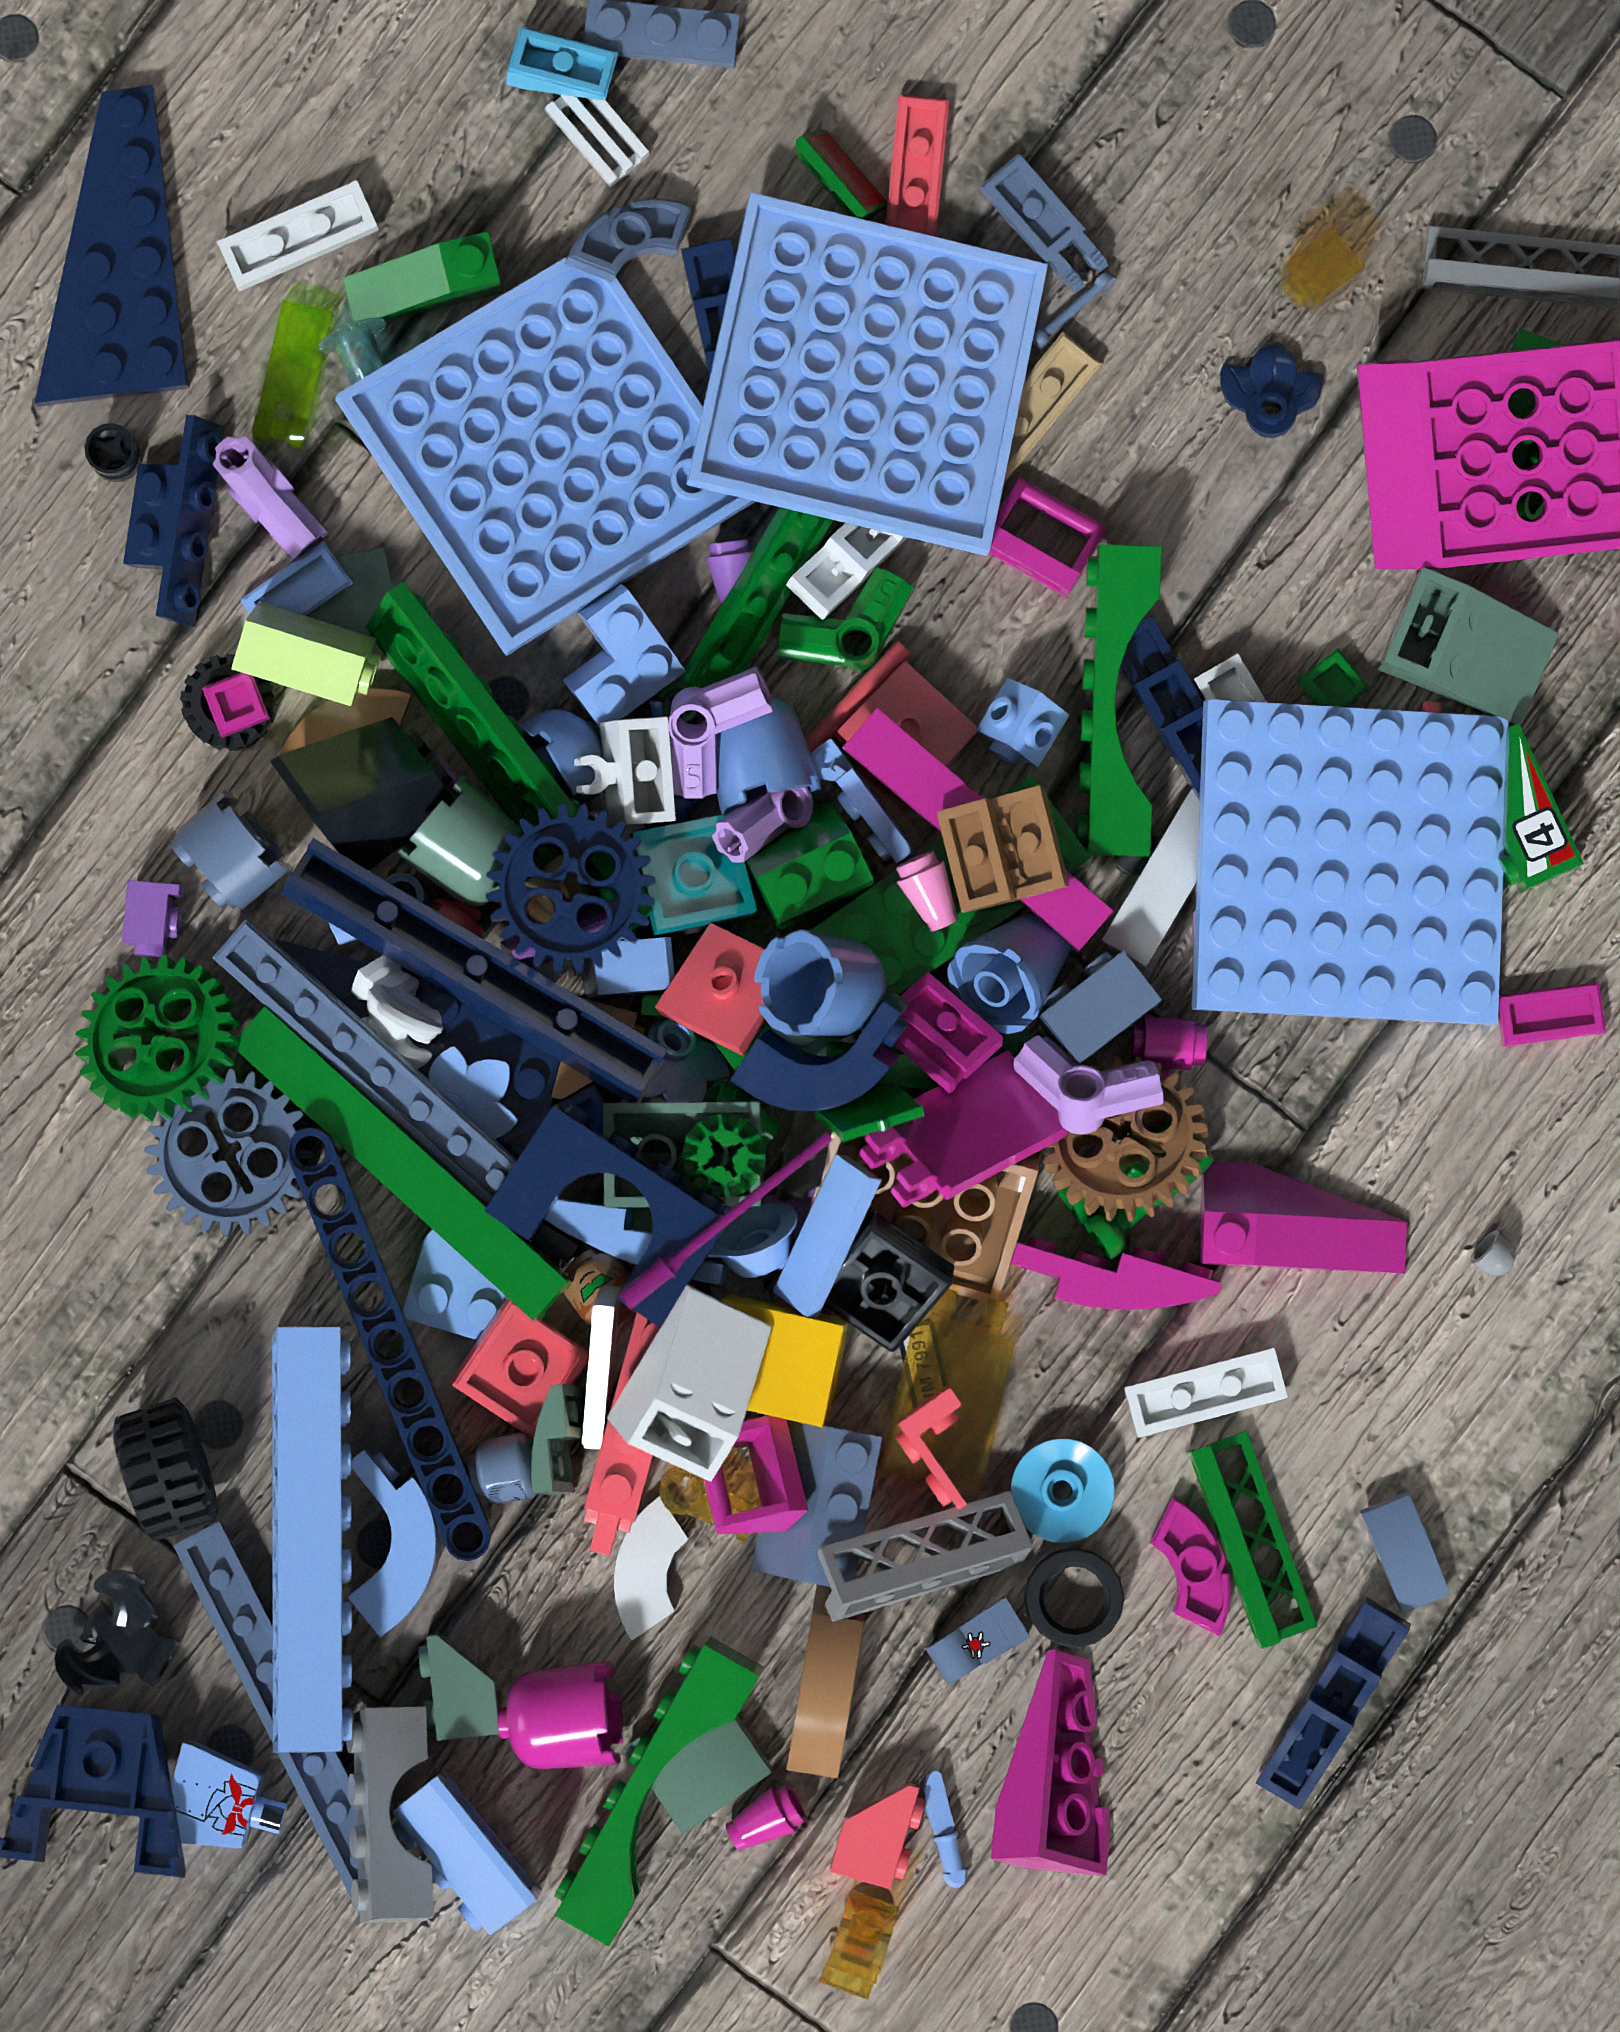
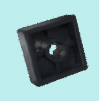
M872 1211L861 1223L823 1306L888 1351L895 1352L951 1287L955 1267L878 1212ZM884 1277L890 1279L892 1283L885 1281L878 1285L874 1281L875 1278Z

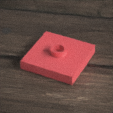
M904 661L839 728L835 737L845 745L878 708L947 767L978 732L976 731L977 726L910 664Z
M710 923L655 1008L660 1015L744 1056L766 1022L759 1011V1006L764 1005L761 997V983L754 981V974L760 955L765 949Z
M506 1298L449 1383L534 1440L538 1417L551 1385L566 1384L573 1386L589 1363L590 1352L543 1320H531L510 1299Z

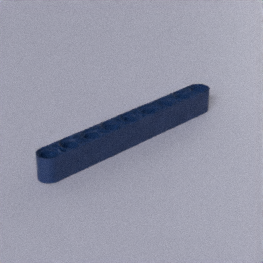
M303 1128L292 1136L287 1147L288 1160L443 1542L449 1553L455 1558L464 1561L476 1560L484 1555L489 1548L491 1540L490 1523L479 1496L473 1488L470 1474L335 1142L322 1128ZM316 1136L323 1141L326 1154L321 1163L307 1165L300 1160L297 1155V1146L303 1137ZM334 1184L343 1190L346 1201L342 1210L337 1213H327L320 1209L316 1196L318 1190L323 1185ZM344 1233H356L363 1239L365 1252L360 1259L347 1261L337 1253V1239ZM364 1281H375L382 1286L385 1299L378 1308L367 1309L357 1302L355 1296L356 1288ZM382 1330H396L404 1338V1349L397 1356H383L376 1349L375 1337ZM411 1377L420 1381L424 1388V1396L421 1401L416 1404L407 1405L397 1399L394 1387L402 1378ZM422 1426H435L441 1431L444 1443L440 1449L427 1453L417 1448L414 1442V1434ZM447 1473L457 1476L463 1484V1492L455 1500H442L434 1492L433 1483L436 1478ZM472 1522L479 1526L483 1538L477 1546L467 1549L462 1548L455 1542L453 1530L460 1523Z

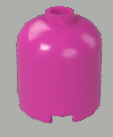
M611 1661L536 1670L523 1674L514 1681L508 1693L507 1707H500L498 1709V1728L502 1739L510 1738L512 1749L522 1763L531 1768L552 1769L617 1765L621 1762L620 1754L615 1753L613 1750V1744L623 1743V1716L620 1693H609L606 1677H614L615 1669Z

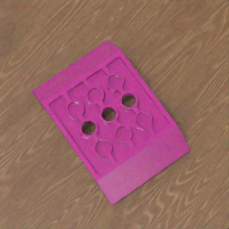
M1612 336V340L1422 361L1400 359L1357 364L1375 569H1422V567L1439 569L1620 549V336ZM1520 388L1530 389L1536 400L1533 411L1525 417L1513 416L1508 408V400L1511 394ZM1533 440L1540 450L1537 463L1527 469L1518 468L1512 459V452L1515 446L1521 441ZM1526 492H1538L1544 501L1542 513L1532 520L1522 519L1516 509L1519 498Z

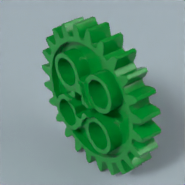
M162 955L157 967L147 957H143L140 964V972L137 973L127 964L123 965L124 980L119 983L107 976L105 980L110 991L106 996L97 992L91 994L94 1001L99 1005L96 1011L83 1010L81 1012V1015L91 1022L90 1028L76 1031V1036L88 1043L87 1046L75 1051V1055L83 1062L88 1063L80 1070V1074L92 1082L89 1087L90 1091L99 1098L104 1097L103 1103L114 1111L120 1108V1111L131 1119L139 1112V1115L149 1122H153L157 1110L167 1119H173L176 1104H179L188 1112L193 1111L191 1097L195 1094L205 1100H209L210 1095L205 1085L209 1081L216 1084L224 1083V1079L217 1072L219 1065H234V1061L225 1054V1049L238 1046L240 1043L237 1038L227 1032L240 1025V1020L231 1013H227L235 1006V1003L226 994H223L226 987L215 977L211 979L212 974L201 965L195 968L191 962L183 957L176 964L167 955ZM144 1005L140 1016L131 1021L133 1012L138 1007ZM192 1006L190 1014L184 1020L178 1022L181 1012L185 1008ZM119 1034H132L130 1036L117 1038ZM198 1038L196 1042H183L185 1040ZM137 1054L134 1064L127 1070H124L125 1062L129 1057ZM184 1055L181 1066L171 1071L174 1061Z

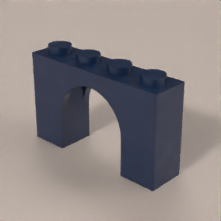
M570 1102L566 1109L556 1104L551 1108L484 1210L525 1239L529 1240L535 1235L562 1192L575 1179L591 1173H610L628 1180L641 1191L649 1204L653 1219V1232L648 1249L621 1289L622 1291L658 1262V1257L664 1258L680 1251L724 1215L723 1212L727 1205L713 1194L701 1188L699 1193L695 1195L679 1184L684 1177L660 1160H657L654 1166H651L636 1156L640 1147L620 1133L613 1131L611 1136L607 1137L592 1127L596 1118L576 1104ZM726 1227L685 1259L675 1273L676 1278L671 1277L635 1306L633 1310L660 1327ZM618 1294L616 1299L627 1305Z

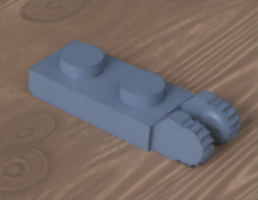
M1019 153L980 186L981 193L1039 259L1045 264H1050L1055 274L1072 292L1077 293L1085 285L1080 274L1061 255L1070 245L1074 244L1085 262L1092 269H1095L1096 272L1098 271L1099 273L1108 266L1104 256L1084 234L1085 228Z

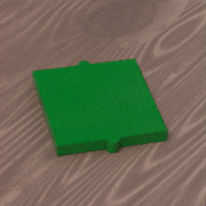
M893 1082L870 1089L856 1099L838 1107L814 1111L815 1117L843 1142L879 1130L885 1131L891 1126L925 1116L922 1105Z

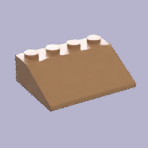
M830 1131L829 1135L833 1140L826 1145L809 1212L835 1155L849 1156L881 1179L863 1221L872 1211H876L953 1264L955 1267L953 1284L946 1292L998 1306L1039 1171L1041 1150L948 1200H945L936 1189L927 1197L903 1208L891 1191L893 1186L900 1183L896 1178L898 1172L914 1163L906 1151L897 1158L871 1169L860 1156L861 1149L869 1145L865 1140L866 1135L843 1142Z

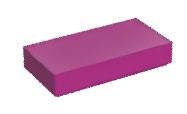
M1599 982L1499 995L1498 1020L1502 1047L1607 1033Z

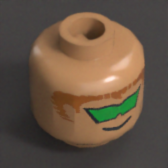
M593 1248L578 1256L567 1266L564 1273L569 1276L573 1283L563 1293L584 1322L592 1325L593 1306L599 1289L603 1285L617 1286L622 1289L632 1273L621 1259L604 1251L599 1252L596 1248ZM621 1301L618 1325L629 1318L634 1312L633 1309L631 1310Z

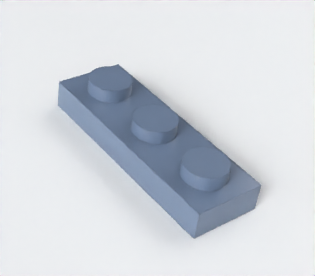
M588 0L583 43L616 51L620 57L734 69L740 14L613 0Z

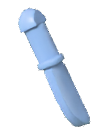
M933 1769L926 1775L922 1789L923 1799H926L925 1811L932 1832L935 1834L933 1841L937 1843L944 1871L942 1876L948 1885L959 1888L966 1881L967 1868L963 1867L956 1839L958 1832L953 1830L954 1822L942 1775Z

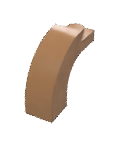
M816 1585L786 1770L838 1779L865 1612L832 1622L825 1605L832 1592L831 1587Z

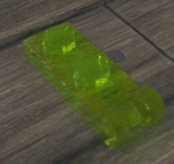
M282 300L260 403L253 423L252 439L268 442L271 437L287 441V446L304 448L334 313L332 310ZM277 405L295 409L291 421L275 418Z

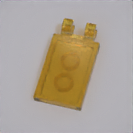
M948 1289L932 1308L929 1321L922 1320L910 1334L879 1470L925 1480L932 1473L922 1458L913 1464L896 1440L895 1435L902 1431L897 1420L948 1385L962 1404V1406L954 1411L959 1419L934 1437L928 1429L920 1434V1436L957 1488L980 1493L1015 1341L1000 1338L1008 1306L1007 1302L988 1298L980 1326L951 1319L958 1291Z

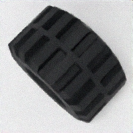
M173 1398L115 1417L113 1439L120 1471L133 1510L145 1533L153 1541H158L214 1523L216 1521L218 1505L212 1475L192 1417L179 1399Z

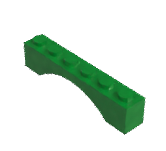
M1099 544L1097 556H1087L1086 587H1096L1095 607L1085 608L1084 638H1094L1093 659L1083 660L1082 689L1092 690L1091 710H1082L1080 738L1081 741H1090L1089 762H1080L1079 792L1088 793L1087 813H1078L1077 839L1081 844H1086V851L1089 855L1150 857L1152 804L1136 784L1123 757L1116 730L1115 693L1118 671L1128 642L1142 618L1160 598L1162 546Z
M711 1636L702 1649L694 1644L692 1645L678 1672L686 1676L678 1693L676 1694L668 1689L653 1717L662 1722L652 1739L643 1734L628 1761L637 1766L628 1783L618 1779L603 1806L612 1811L603 1828L595 1824L592 1826L578 1851L587 1856L580 1870L576 1873L569 1869L556 1890L554 1897L562 1902L554 1916L606 1946H610L641 1892L636 1866L637 1833L642 1809L655 1779L664 1766L686 1745L710 1730L731 1723L736 1719L765 1668L764 1666Z

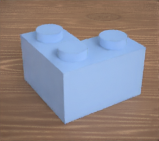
M621 583L577 612L603 650L562 681L599 729L601 722L621 720L686 672L633 595Z

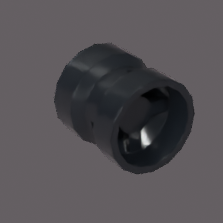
M108 423L94 428L87 436L84 445L85 457L100 477L111 482H123L134 476L137 472L138 464L142 460L141 449L128 430L121 425Z

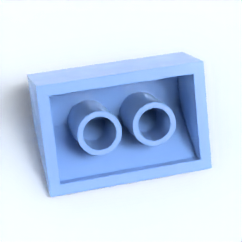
M444 1769L392 1812L398 1820L392 1825L394 1831L409 1849L412 1850L417 1845L430 1860L429 1864H432V1879L442 1890H446L449 1886L453 1888L463 1901L457 1907L475 1931L484 1927L489 1935H491L537 1900L541 1889Z

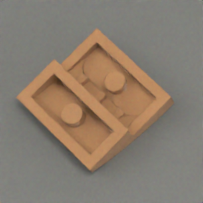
M1038 785L992 799L984 798L936 812L962 913L1070 887L1045 786Z

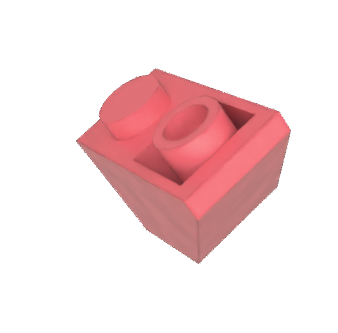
M907 1782L845 1816L831 1861L830 1872L887 1889H891L893 1878L903 1880L911 1855V1849L903 1847L908 1827L918 1829L926 1799L917 1797L919 1785Z

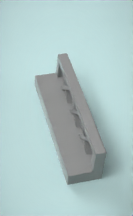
M1428 226L1421 289L1620 309V246ZM1437 241L1458 242L1470 258L1466 262L1436 259ZM1471 244L1486 246L1477 252ZM1495 246L1508 247L1521 263L1517 267L1490 265L1482 257ZM1521 249L1537 251L1527 257ZM1545 252H1556L1563 257L1571 269L1568 272L1538 270L1532 262ZM1572 254L1585 255L1586 257L1578 263ZM1596 257L1618 259L1616 278L1588 275L1583 267Z
M1011 1491L967 1503L960 1510L954 1507L820 1547L817 1554L832 1590L825 1605L831 1621L835 1622L1022 1565L1033 1545ZM1002 1509L1011 1533L995 1537L976 1527L982 1514ZM974 1517L971 1524L963 1521L964 1519ZM947 1525L965 1534L960 1548L947 1551L929 1542L934 1529ZM926 1531L924 1538L915 1535ZM971 1538L979 1541L978 1543L968 1545ZM899 1539L917 1548L918 1551L911 1563L899 1565L881 1556L887 1542ZM879 1545L876 1553L867 1549ZM924 1552L931 1555V1557L921 1559ZM851 1553L871 1563L864 1577L844 1582L835 1558ZM876 1566L885 1570L873 1574Z

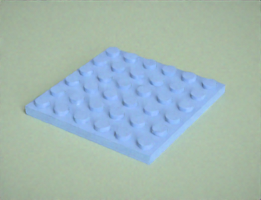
M750 192L686 485L987 556L991 548L1048 264Z
M567 257L339 392L335 398V401L506 656L582 610L618 584H624L756 502L686 485L703 406L617 278L615 277L612 282L564 264Z
M1215 699L1203 701L1192 1010L1479 1025L1498 1024L1503 870L1498 858L1504 855L1502 843L1506 730L1508 729V720L1499 716Z

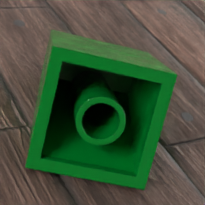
M828 798L813 805V813L805 826L787 829L745 861L780 935L853 901L870 889L874 881L851 831Z

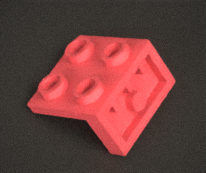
M946 1385L897 1420L902 1431L896 1434L895 1437L913 1464L922 1458L932 1473L925 1480L944 1507L952 1501L956 1508L960 1510L967 1505L964 1497L920 1436V1434L928 1429L934 1437L959 1419L954 1411L962 1406L951 1388Z

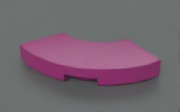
M1172 1496L1149 1542L1166 1556L1175 1572L1178 1593L1172 1613L1220 1636L1227 1619L1231 1594L1230 1575L1225 1556L1218 1539L1208 1524L1188 1505Z

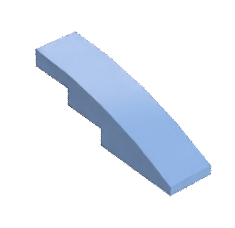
M558 1198L545 1218L546 1221L568 1235L616 1258L637 1265L648 1249L653 1232L632 1228L635 1211L633 1207L604 1208L603 1203ZM705 1259L692 1280L723 1285L728 1283L730 1268L723 1261Z

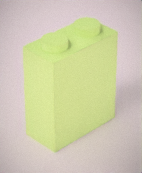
M259 601L245 620L231 669L351 706L358 693L367 695L370 684L372 685L381 655L373 653L377 639L375 637Z

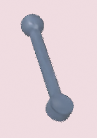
M1109 271L1103 272L1095 280L1093 286L1045 327L1035 328L1032 345L1035 347L1046 346L1049 342V336L1096 295L1107 291L1115 283L1116 278Z

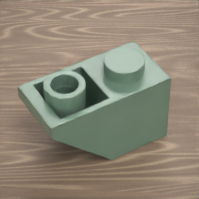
M441 1633L426 1636L427 1646L419 1647L418 1651L421 1677H431L433 1698L424 1699L427 1730L436 1729L437 1741L500 1734L498 1728V1709L500 1708L497 1679Z

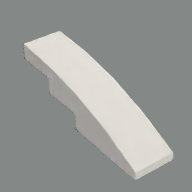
M845 523L828 539L823 548L791 576L786 586L816 615L824 620L872 574L876 566L879 567L908 537Z
M1192 788L1101 940L1103 944L1118 953L1124 950L1132 961L1144 968L1148 965L1197 882L1200 801Z

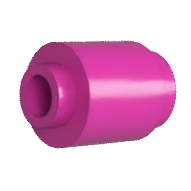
M1144 1016L1142 1026H1133L1131 1038L1132 1057H1141L1142 1061L1150 1060V1062L1154 1061L1155 1064L1159 1062L1162 1064L1163 1069L1191 1070L1192 1065L1204 1066L1207 1048L1206 1025L1194 1024V1019Z

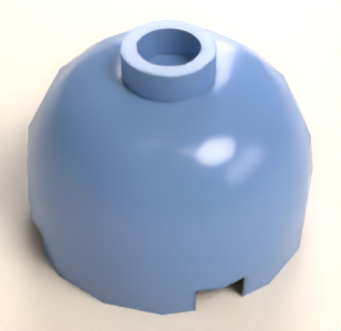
M561 709L545 710L520 723L525 742L536 756L543 757L550 764L555 774V781L567 797H573L580 805L589 801L595 794L582 795L576 793V786L590 785L595 779V772L588 765L574 766V759L585 755H596L603 758L601 730L590 720L585 721L578 715Z

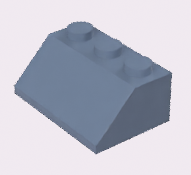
M787 1420L808 1511L787 1532L758 1533L751 1570L830 1587L817 1552L820 1547L864 1534L882 1437ZM850 1553L835 1558L844 1582L855 1580L859 1557Z

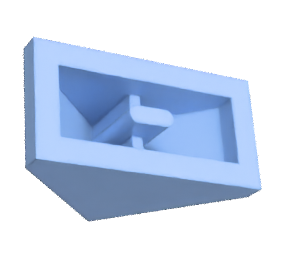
M671 937L639 939L636 944L628 941H619L618 945L622 957L618 959L606 950L602 953L603 968L601 969L594 964L591 957L584 959L583 975L586 999L595 1002L665 991L675 977Z

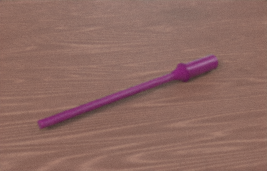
M825 1132L680 1251L664 1258L658 1257V1262L618 1293L632 1310L671 1277L676 1278L675 1273L686 1258L833 1140L832 1137Z

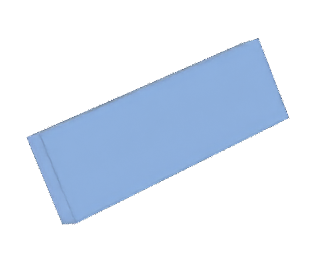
M835 1155L773 1290L775 1294L806 1317L818 1318L881 1182L880 1178L846 1155Z

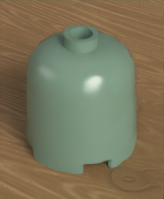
M462 776L453 787L460 795L456 797L449 791L454 797L455 802L448 806L444 801H441L410 838L417 846L414 848L407 842L397 855L458 902L466 906L478 907L491 902L486 899L487 893L500 889V884L488 879L486 874L489 871H502L503 865L492 855L494 851L509 853L512 849L503 835L509 833L520 839L524 832L487 796Z

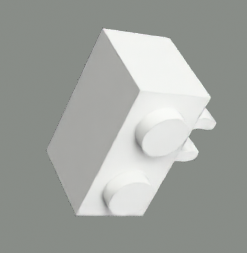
M668 717L601 722L603 758L596 755H585L574 759V766L588 765L595 772L594 781L590 785L576 786V793L592 795L605 790L608 826L616 825L621 821H624L626 824L676 821Z

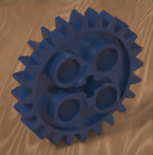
M560 803L558 818L551 820L547 812L540 808L538 809L539 825L533 827L527 820L521 818L519 821L524 835L519 839L512 834L505 833L503 836L512 849L509 853L494 851L492 854L503 867L502 871L487 872L486 877L493 882L499 883L500 889L487 893L486 899L492 902H501L502 908L496 910L490 917L492 921L508 920L509 925L500 935L503 940L511 939L517 935L521 938L515 950L518 956L526 953L530 948L536 950L534 955V966L539 967L549 956L553 957V966L556 973L561 972L566 960H572L576 972L580 974L583 971L584 959L591 957L594 964L601 969L603 968V952L608 950L613 956L620 959L622 953L618 942L621 939L633 944L638 942L635 934L630 929L633 924L648 926L649 920L638 911L640 907L655 905L654 898L642 893V888L656 883L655 877L640 875L639 871L651 862L650 856L634 857L633 852L640 845V838L637 836L624 842L621 837L625 832L626 823L621 821L609 829L606 827L608 821V812L606 810H602L593 821L589 820L586 804L580 806L576 817H569L565 804ZM546 845L557 846L564 853V861L561 867L553 872L541 871L535 865L536 853ZM599 853L610 855L616 862L614 874L604 881L594 880L586 872L588 860ZM569 875H575L580 886L613 890L617 892V898L608 900L579 893L575 894L573 902H566L562 891L528 887L525 885V879L533 877L564 884L567 883ZM539 896L550 898L555 903L553 918L544 924L533 923L526 915L528 903ZM588 905L601 906L607 912V922L597 932L584 931L578 925L579 913Z

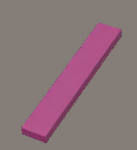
M878 708L843 746L847 753L940 833L942 832L936 812L983 799ZM1066 870L1070 887L1021 899L1020 901L1076 950L1080 951L1113 913V910Z

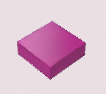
M241 672L202 688L222 738L270 719L255 678L252 675Z

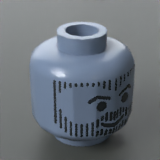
M518 1432L486 1438L480 1442L476 1453L471 1454L469 1457L470 1479L477 1495L483 1494L486 1500L494 1505L528 1500L535 1497L536 1494H532L531 1478L533 1441L529 1436Z

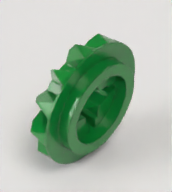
M716 1114L701 1120L691 1129L686 1136L681 1158L688 1179L697 1188H702L716 1197L727 1198L746 1192L758 1181L765 1166L766 1150L760 1133L750 1122L732 1114ZM713 1135L717 1142L720 1141L724 1147L732 1144L735 1146L740 1142L743 1143L744 1146L738 1149V1153L732 1158L735 1165L733 1168L738 1175L734 1176L731 1170L727 1171L723 1165L705 1169L704 1165L710 1162L709 1159L715 1154L710 1136Z

